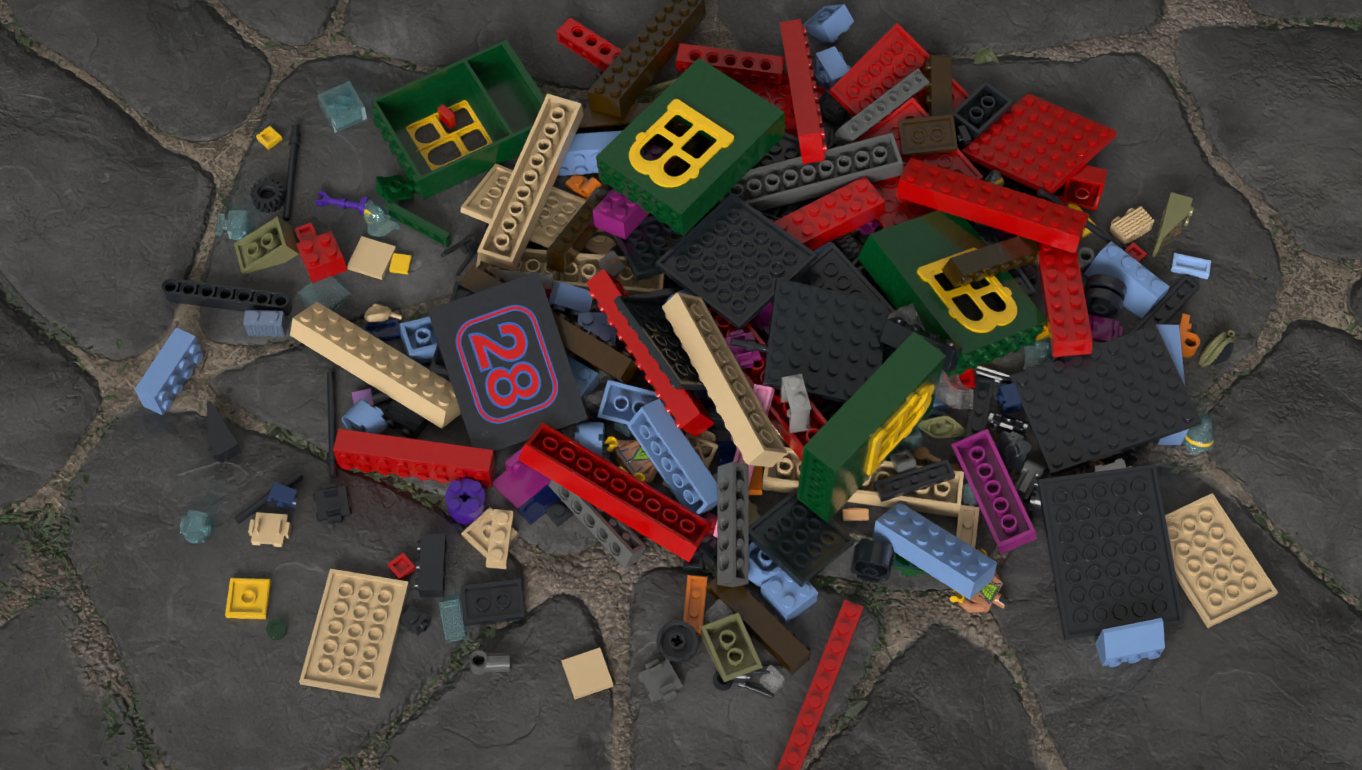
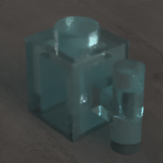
M229 211L228 220H225L224 214L219 213L217 215L215 235L222 236L223 230H227L229 238L234 240H241L249 235L251 220L248 211Z

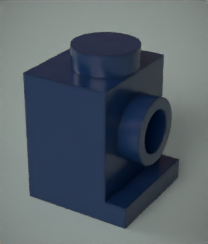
M1015 383L999 385L997 387L998 394L996 395L998 405L1002 406L1001 415L1020 411V395Z
M274 482L266 503L270 504L272 500L275 502L274 505L285 509L286 506H291L294 508L298 500V496H295L297 490Z

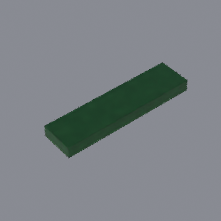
M388 201L385 205L387 215L445 247L451 245L452 241L449 232L391 201Z

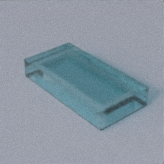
M459 599L440 602L439 607L446 643L466 639Z

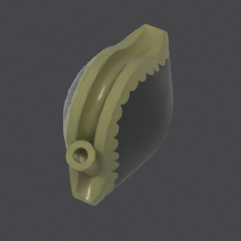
M1229 330L1228 332H1221L1210 337L1203 345L1198 364L1206 367L1228 360L1233 352L1236 341L1235 332Z
M933 408L918 425L920 429L935 438L964 436L967 431L952 414L939 408Z

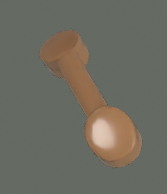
M919 447L913 452L916 464H925L927 461L933 464L942 461L930 454L929 450L925 447ZM950 464L954 471L963 472L960 465Z

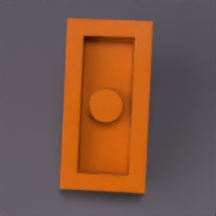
M574 174L565 182V186L585 200L590 197L596 188L603 189L597 179L592 177L588 180L579 174Z
M1182 314L1178 323L1182 357L1189 358L1195 354L1200 344V339L1196 334L1190 333L1192 323H1189L1190 315Z

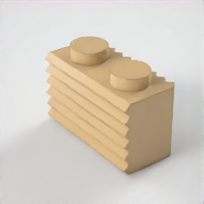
M1142 206L1136 209L1131 208L1125 213V216L1121 218L1118 216L1111 222L1109 232L1126 246L1150 231L1153 227L1154 219L1147 214V211Z

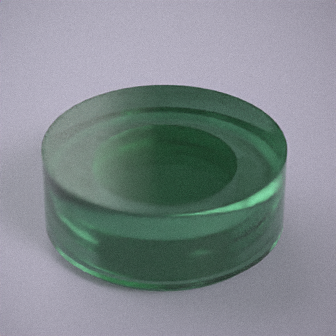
M272 619L266 625V632L271 639L280 640L287 634V626L281 619Z

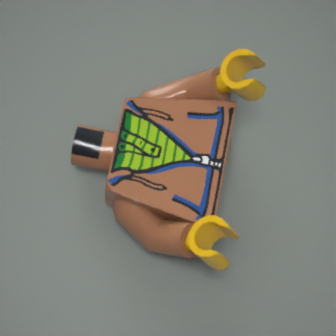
M609 436L604 444H609L607 450L611 452L615 449V460L629 474L644 483L654 480L658 471L637 440H617L613 436Z
M977 549L987 556V552L984 549ZM995 571L993 580L970 600L953 590L952 592L956 596H951L950 601L958 602L968 613L988 612L992 604L1004 609L1009 598L999 593L1003 583Z

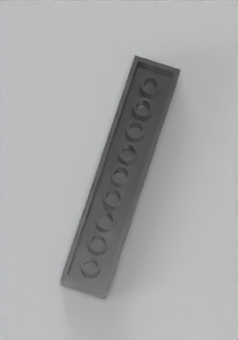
M890 133L828 149L827 153H824L825 161L803 164L802 157H797L751 169L719 200V203L721 204L729 195L734 193L754 209L764 211L830 194L863 176H866L870 183L900 176L903 174V162L894 135Z

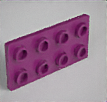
M522 449L505 462L506 471L492 482L493 486L517 510L548 486L551 479L518 460Z

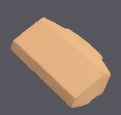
M842 509L843 521H868L869 509Z

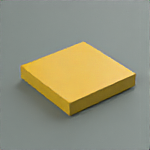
M230 578L225 612L226 618L267 619L271 579Z

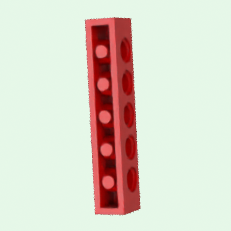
M569 18L557 30V41L602 71H605L622 52L621 48L615 47L607 39L601 38L593 30L587 29L579 21H575L572 18Z
M679 43L676 71L684 73L700 58L736 80L742 79L752 82L782 84L785 57Z

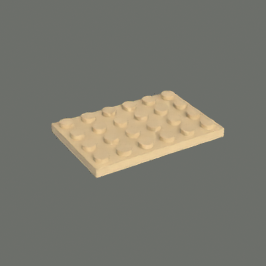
M495 163L461 206V213L490 224L513 170ZM552 187L529 240L549 248L586 200Z
M1213 493L1165 515L1177 581L1207 628L1277 595L1278 591Z
M330 569L299 680L300 685L381 698L409 582Z

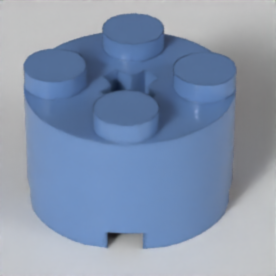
M364 398L357 401L342 417V422L347 429L351 427L353 431L381 434L388 426V423L382 418L383 412L376 406L374 408L371 407Z
M580 422L576 424L575 442L602 458L604 455V423Z
M751 542L749 545V580L755 583L756 586L761 587L782 571V569L758 546Z

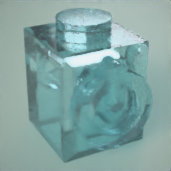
M189 510L187 516L184 515L182 517L180 534H183L188 542L205 543L206 538L210 536L212 521L208 513Z

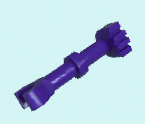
M318 191L319 197L323 199H315L317 206L321 207L332 204L343 209H358L360 214H364V210L369 211L371 206L370 199L362 196L360 202H354L343 197L341 199L330 197L324 191Z

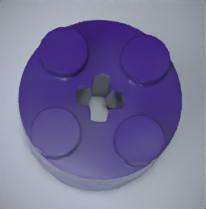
M460 479L450 483L445 494L449 515L460 524H472L487 508L483 487L480 482L472 479Z

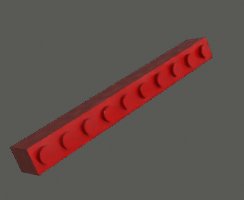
M844 599L777 770L802 769L862 616L864 606Z

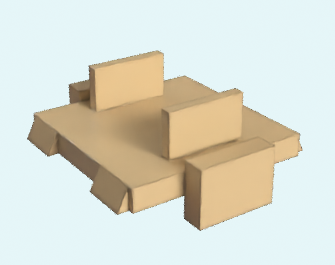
M256 512L255 520H250L248 530L249 535L252 536V545L272 544L274 547H282L284 538H290L291 524L287 522L288 514Z

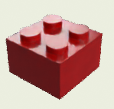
M1084 165L1065 182L1062 196L1067 195L1068 204L1097 211L1105 185L1107 170Z
M332 231L296 244L312 284L347 271L343 255Z

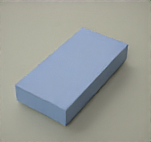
M1174 253L1171 272L1208 279L1211 260Z

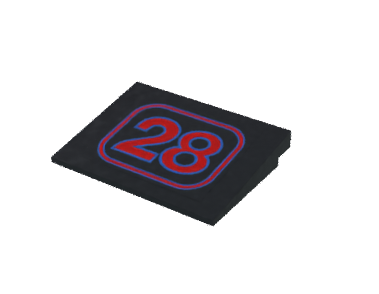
M538 271L427 310L472 447L489 449L496 452L528 441L542 422L559 431L588 420Z

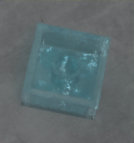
M350 81L317 95L320 108L334 133L367 120L365 107Z

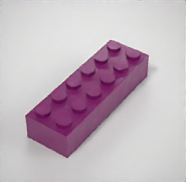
M654 145L643 159L647 161L657 160L667 150ZM676 155L672 156V157L665 163V165H664V171H665V170L667 169V167L671 164V162L674 160V158L676 157ZM614 189L593 210L596 228L626 239L649 214L641 206L630 202L622 193H617Z
M988 429L951 444L1000 554L1037 539L1034 527Z

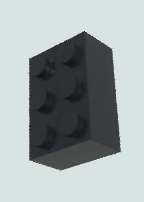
M985 81L952 112L955 131H957L959 126L965 125L972 139L971 142L975 138L978 139L981 134L990 129L993 124L997 123L1004 114H1007L1012 109L1013 101Z

